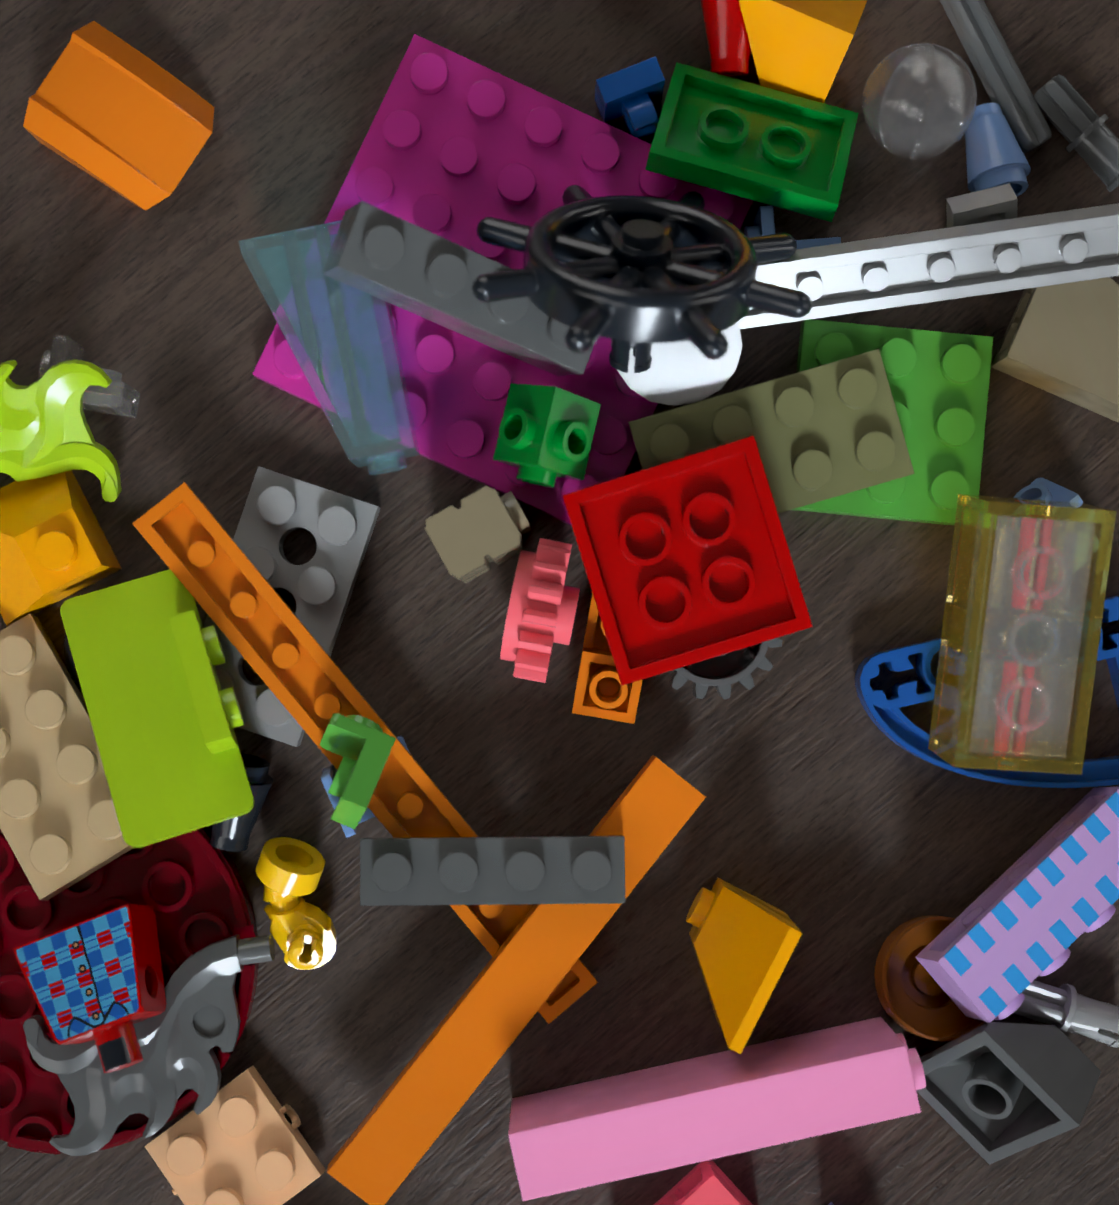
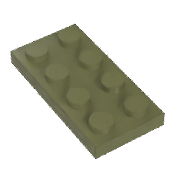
M879 349L628 423L641 470L754 435L778 513L915 474Z

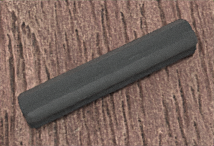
M940 0L991 102L998 103L1001 106L1002 114L1005 116L1023 153L1030 152L1045 144L1051 137V129L985 1Z

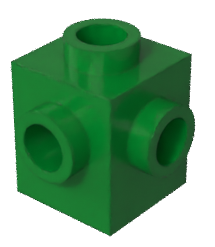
M511 383L503 418L499 426V436L493 460L517 467L516 479L534 485L554 488L557 477L583 480L601 404L556 386Z

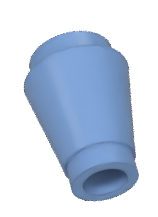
M985 103L968 110L963 116L968 190L975 192L1010 183L1015 195H1021L1029 186L1027 176L1031 171V167L1005 116L1002 114L1001 106L998 103Z

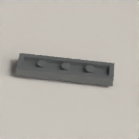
M624 835L360 839V906L625 903Z

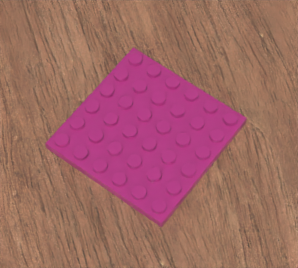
M414 34L253 371V375L257 379L485 486L488 485L502 494L511 491L517 501L572 526L562 495L624 476L636 451L628 423L653 415L658 403L651 402L630 389L619 372L610 365L609 355L612 351L610 338L599 337L583 374L556 376L322 274L345 211L361 201L366 202L504 266L517 270L523 269L524 253L482 242L476 232L479 221L486 217H494L533 226L543 215L564 205L563 193L571 185L583 187L593 198L634 195L679 201L685 193L696 191L704 198L705 210L726 219L739 229H741L754 200L647 171L645 168L652 144ZM511 383L556 386L601 404L583 480L557 477L554 488L534 485L516 479L517 467L493 460L499 436V426L503 418Z

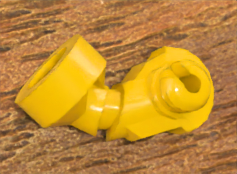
M277 837L268 840L264 844L256 865V874L264 884L263 901L270 902L263 909L270 919V933L283 951L284 961L287 965L300 970L319 968L329 962L335 953L336 931L331 918L319 907L305 902L301 896L311 894L316 890L325 867V860L317 849L303 841L288 837Z

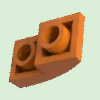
M592 593L572 713L635 724L642 680L621 686Z

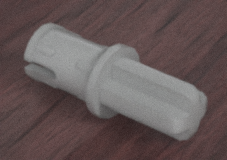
M1034 980L1022 992L1025 995V999L1020 1007L1013 1012L1014 1014L1048 1025H1056L1063 1033L1068 1031L1105 1043L1114 1048L1119 1047V1036L1114 1035V1032L1119 1034V1006L1078 994L1075 987L1069 984H1063L1057 988Z

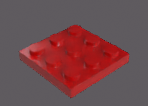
M754 435L562 495L621 686L813 627Z

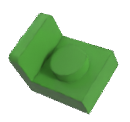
M333 713L320 742L322 748L343 757L328 791L329 794L339 797L331 820L352 829H356L368 807L396 740L395 737L383 733L382 728L377 723L363 716L348 715L346 717L339 713Z

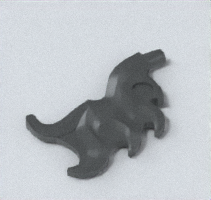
M236 934L211 943L192 954L172 974L165 987L167 1003L165 1011L134 1024L144 1060L124 1069L104 1074L95 1039L79 1044L59 1045L47 1035L42 1016L33 1015L23 1024V1029L32 1058L43 1069L58 1075L74 1105L75 1122L70 1133L54 1135L49 1143L60 1152L70 1156L91 1154L106 1145L113 1138L119 1125L129 1115L136 1113L144 1114L149 1118L143 1132V1136L148 1138L166 1124L175 1110L178 1098L187 1089H193L199 1094L194 1107V1112L197 1115L210 1106L219 1092L222 1077L220 1063L213 1047L219 1046L222 1052H232L239 1035L241 1020L234 987L237 973L244 969V965L274 961L275 948L272 935L240 939V934Z

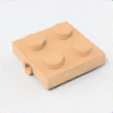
M254 1065L221 1088L211 1105L199 1115L193 1109L144 1146L172 1186V1193L178 1195L184 1205H283L326 1171L297 1129L301 1125V1121L295 1110L288 1104H285L283 1107L281 1106ZM284 1113L290 1117L292 1124L287 1121Z

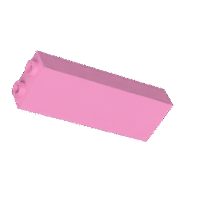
M880 1016L746 1046L741 1054L728 1050L512 1098L508 1137L522 1201H527L921 1113L916 1090L926 1088V1080L916 1048L908 1049L904 1035L902 1033L896 1034Z

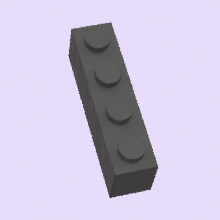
M361 201L345 211L322 274L556 376L583 374L594 347L593 344L588 351L583 353L571 351L565 344V335L569 326L546 315L535 306L529 297L494 302H481L475 298L472 285L478 276L513 269L366 202Z

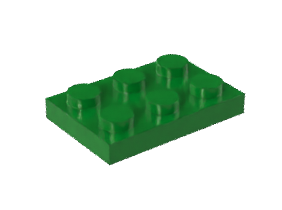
M676 62L645 170L832 222L839 205L859 113Z

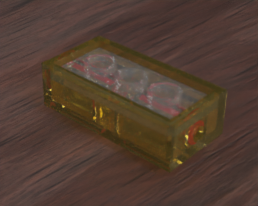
M958 494L928 746L929 750L955 768L1082 775L1116 511L1084 503Z

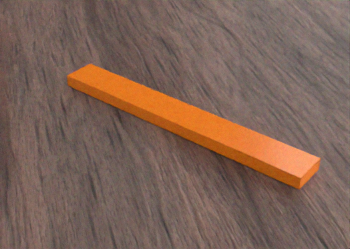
M654 755L651 756L589 834V836H625V899L706 798ZM622 903L534 904L327 1166V1173L367 1204L385 1205Z

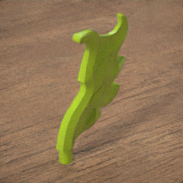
M74 359L65 360L51 366L41 379L28 386L17 385L9 377L17 365L16 360L1 363L0 473H6L19 482L47 477L70 470H87L95 474L100 480L102 498L106 502H114L122 491L117 461L105 446L95 441L83 411V395L89 385L107 388L112 382L110 377L103 369L92 362Z

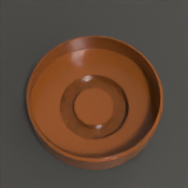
M928 915L904 922L886 938L876 959L875 987L885 1012L902 1029L929 1040L951 1041L980 1027L984 1021L966 1017L915 958L955 920V918Z

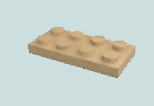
M30 613L0 631V829L39 900H49L134 847L128 845L123 839L85 700L70 677L65 664L40 620Z

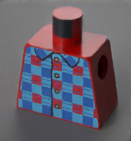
M125 904L13 948L16 960L51 1035L59 1045L79 1044L95 1039L104 1074L124 1069L144 1060L134 1024L163 1013L167 1005L156 915L153 906Z

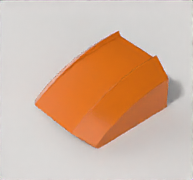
M92 21L72 32L70 42L36 93L29 97L23 127L37 141L146 211L171 196L213 132L215 107L140 51L97 22Z

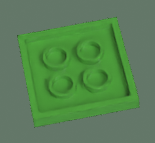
M814 319L803 320L800 328L796 373L879 349L915 474L792 510L964 527L976 526L993 337Z

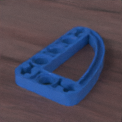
M1119 596L877 652L866 657L858 666L855 674V687L858 697L870 719L890 740L912 755L943 769L985 781L1027 787L1083 788L1118 785L1119 755L1082 760L1037 761L978 754L952 746L931 736L911 722L899 708L990 687L994 642L999 636L1011 633L1022 641L1025 649L1024 657L1034 660L1032 676L1106 659L1119 710V632L1103 635V630L1099 624L1119 620ZM1099 610V617L1097 620V618L1094 616V612ZM1069 618L1079 622L1086 633V641L1083 648L1074 655L1062 653L1054 642L1056 627L1062 621ZM1103 639L1107 643V647L1102 649ZM948 647L960 654L964 669L956 682L942 684L933 677L930 663L938 650ZM917 654L916 673L925 688L924 691L916 693L917 681L914 680L893 685V696L887 699L883 690L871 688L870 679L879 675V664L885 662L888 671L901 672L913 669L908 656Z

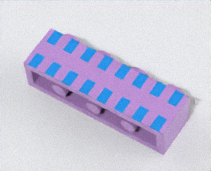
M1119 786L1093 788L915 957L966 1017L991 1023L993 1020L999 1021L1011 1015L1020 1007L1025 999V995L1022 992L1039 975L1047 976L1060 968L1071 954L1068 947L1083 932L1088 933L1100 928L1115 913L1116 908L1113 903L1119 898Z

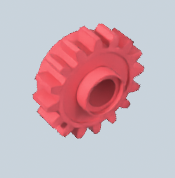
M540 538L537 553L521 550L500 652L501 660L515 662L513 677L545 683L553 643L568 646L570 644L580 588L565 585L572 544Z

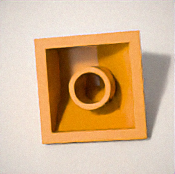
M72 470L42 478L19 482L14 481L0 488V614L6 626L13 624L30 613L33 615L122 569Z
M717 878L711 891L704 887L699 890L688 911L686 922L693 925L689 935L717 1022L728 1048L741 1054L802 932L784 911Z

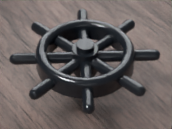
M571 185L563 193L564 205L543 215L533 226L494 217H486L479 221L476 228L477 236L482 242L524 253L523 269L478 276L472 285L473 295L481 302H494L529 297L535 306L546 315L569 326L565 335V344L575 353L588 351L599 337L613 339L609 363L613 368L621 372L628 373L631 348H633V356H635L634 373L648 370L652 364V343L689 340L704 357L710 360H718L725 356L729 347L728 340L721 331L738 323L749 312L750 308L794 319L805 317L812 308L811 298L807 293L756 280L758 263L785 260L795 254L797 250L795 238L788 233L748 238L739 228L726 219L705 210L704 198L696 191L685 193L679 201L634 195L593 198L583 187Z

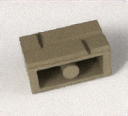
M488 485L461 500V508L457 509L451 505L426 519V527L424 528L450 575L464 583H468L489 571L490 562L494 561L500 565L519 554L523 550L524 544L521 535L531 530L530 524L513 493L510 491L499 497L496 490Z

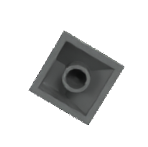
M991 1022L920 1057L926 1080V1088L916 1091L990 1165L1080 1126L1102 1071L1056 1025Z

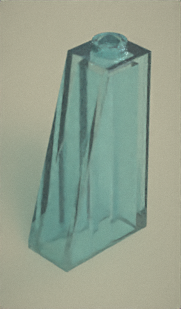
M341 221L239 241L241 254L348 459L356 467L367 466L370 475L384 474L407 468L406 458L420 455L390 303L322 274Z

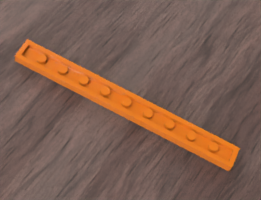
M182 483L132 523L337 770L343 757L320 746L333 713H339L346 717L348 715L366 717L377 723L382 728L383 733L396 738L368 804V808L393 838L479 837L187 483ZM534 904L450 906L493 957ZM580 958L538 1010L548 1024L598 983L595 976Z

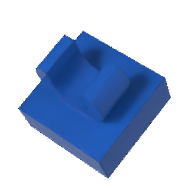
M656 56L596 79L595 102L603 122L623 116L629 134L639 139L654 134L656 132L654 124L658 123V117L653 104L662 100L665 78Z

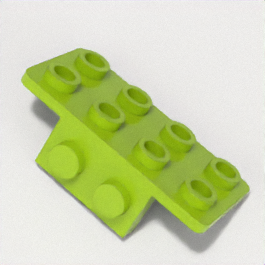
M168 569L67 599L60 608V614L124 841L131 847L141 848L249 813L253 809L255 801L233 729L244 725V721L233 687L222 690L215 668L217 665L226 663L223 649L215 626L203 628L194 597L175 574Z

